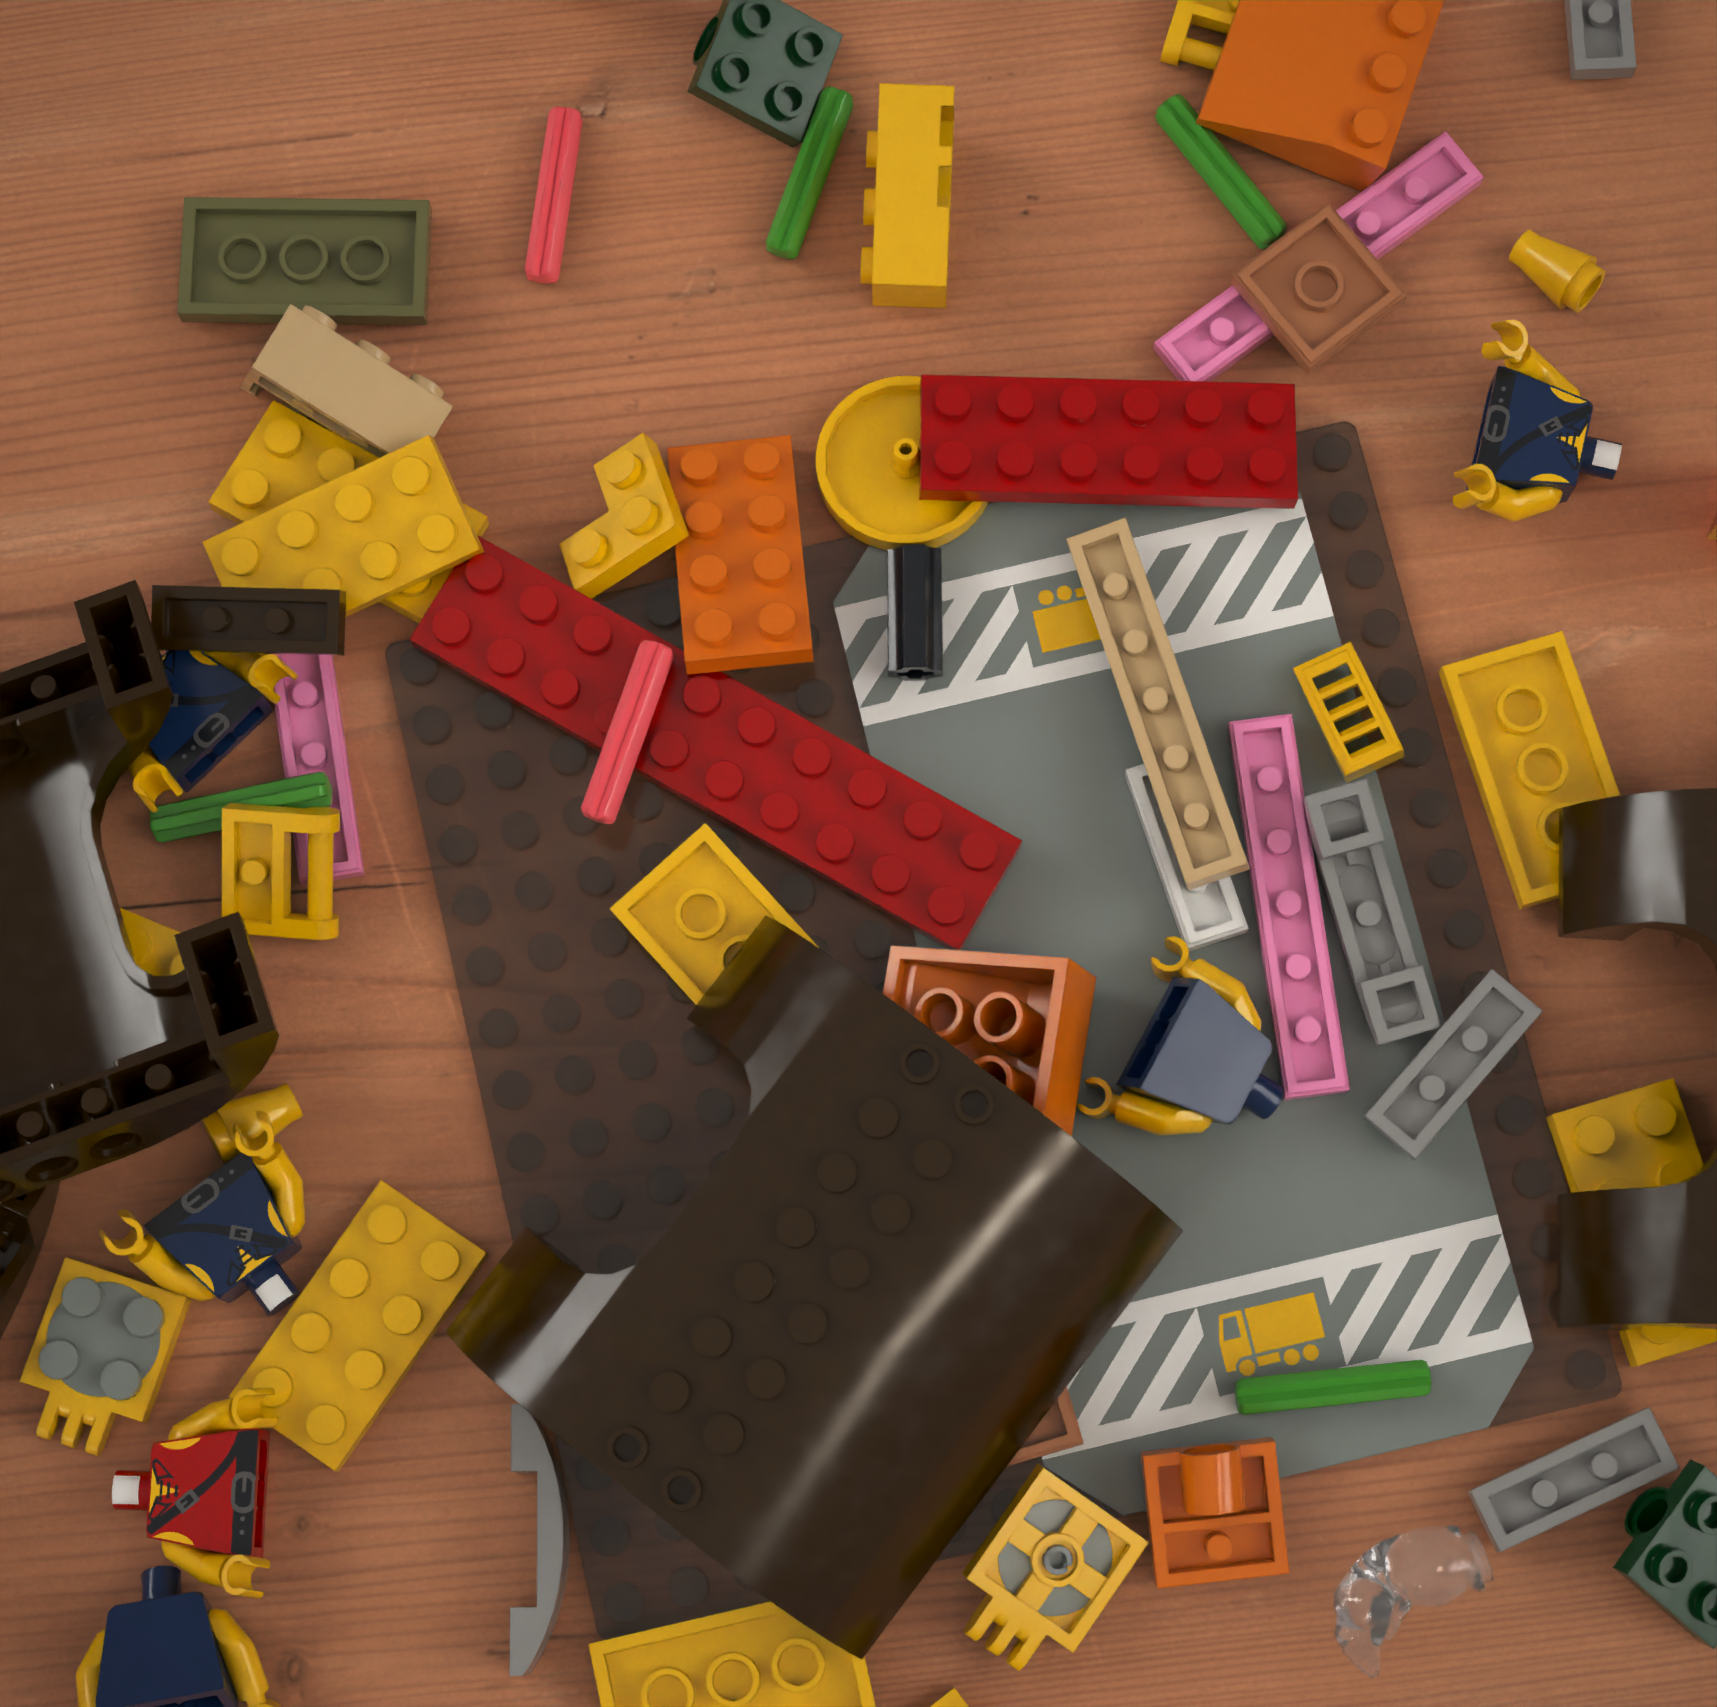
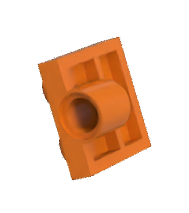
M1272 1437L1140 1452L1153 1575L1157 1589L1290 1574L1276 1444Z

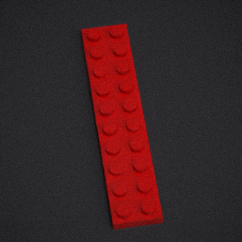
M480 536L478 538L484 553L475 555L471 559L454 566L409 640L412 646L601 752L640 643L643 640H650L666 645L672 649L674 659L633 771L949 950H961L1020 850L1022 846L1021 839L721 671L687 675L684 651Z

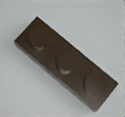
M152 585L151 625L159 651L344 656L345 591Z

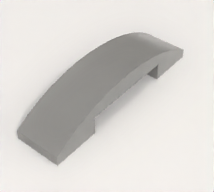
M1367 779L1304 796L1303 801L1310 834L1331 914L1358 998L1376 1044L1381 1045L1440 1028L1441 1025L1423 965L1418 966L1383 851L1381 843L1385 839Z
M511 1404V1472L537 1473V1607H510L509 1676H525L531 1674L541 1658L560 1612L569 1567L570 1525L566 1490L552 1443L542 1423L520 1404Z

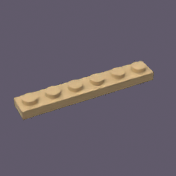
M1126 517L1067 538L1073 561L1188 890L1249 870V864Z

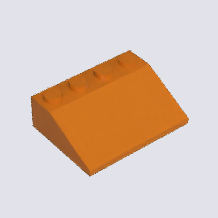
M1239 0L1195 123L1362 192L1387 168L1444 0Z
M891 946L883 994L1072 1136L1097 977L1070 958Z

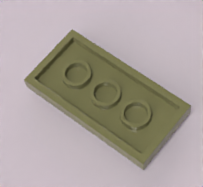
M184 197L177 314L182 322L279 323L290 304H292L301 311L304 306H311L326 314L336 324L427 325L432 207L430 201Z

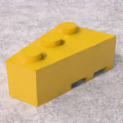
M879 83L878 131L867 130L866 168H876V187L865 188L863 226H874L873 247L862 246L860 283L872 284L873 306L946 308L955 86Z

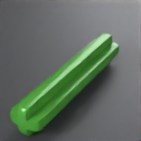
M826 87L821 92L766 239L767 251L775 256L793 260L799 254L853 109V97L844 90Z
M1176 94L1167 101H1164L1156 110V121L1258 248L1265 250L1284 236L1287 229L1286 222L1210 129L1195 123L1198 114L1185 97Z
M317 771L157 805L159 809L157 812L152 813L150 811L149 826L157 841L162 843L222 831V808L228 803L294 808L330 807L333 803V788L326 773Z
M1412 1360L1241 1378L1235 1382L1234 1391L1239 1413L1248 1415L1420 1397L1431 1392L1432 1383L1427 1361Z

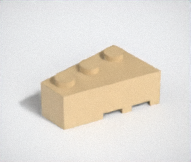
M290 304L240 389L257 397L261 388H264L290 404L291 410L308 419H314L339 436L379 458L427 435L434 438L453 405L441 399L444 391L434 382L416 373H413L410 378L406 377L388 365L391 358L380 348L361 339L355 345L335 332L337 324L330 317L307 305L301 311Z

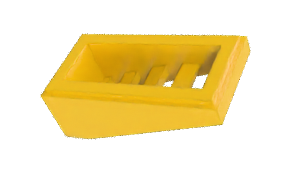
M1351 642L1293 668L1295 676L1346 783L1405 757L1401 742ZM1344 664L1347 665L1351 675L1317 690L1313 682L1314 678ZM1357 686L1361 694L1360 697L1330 711L1327 710L1323 701ZM1366 708L1371 715L1370 719L1338 733L1335 722ZM1378 730L1382 740L1351 754L1348 753L1345 744Z

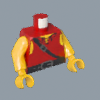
M248 1388L240 1390L234 1398L212 1402L173 1425L168 1435V1441L153 1443L150 1471L117 1470L112 1485V1504L115 1510L147 1511V1538L161 1540L165 1558L201 1583L222 1587L231 1595L255 1599L262 1598L264 1592L253 1589L251 1575L256 1567L270 1568V1561L263 1558L270 1431L254 1428H272L278 1424V1417L264 1418L261 1413L263 1398L267 1395H275L273 1388Z

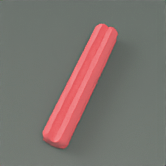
M556 106L551 108L548 114L525 263L527 279L536 283L554 284L559 279L583 122L580 111L574 108Z
M643 640L639 645L581 805L583 815L590 820L603 824H612L616 820L674 659L672 649L662 643Z

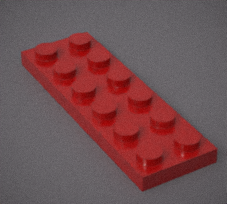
M921 375L919 500L1294 509L1298 501L1295 384Z

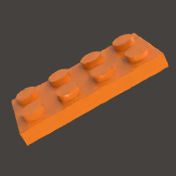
M791 435L668 447L670 483L689 533L688 537L675 545L684 659L687 675L814 662Z

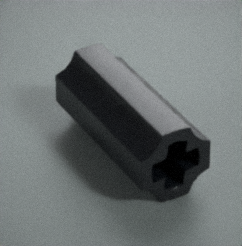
M905 544L897 548L887 549L888 677L899 678L904 681H927L930 678L943 676L941 548H933L925 544Z

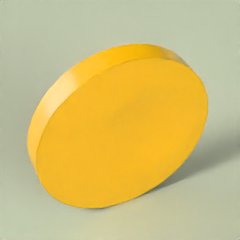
M919 376L888 377L876 380L855 390L832 411L822 428L817 443L816 473L818 487L829 513L847 533L857 540L886 551L887 549L897 548L905 544H925L933 548L947 544L966 532L982 515L989 503L983 501L919 500L921 379Z

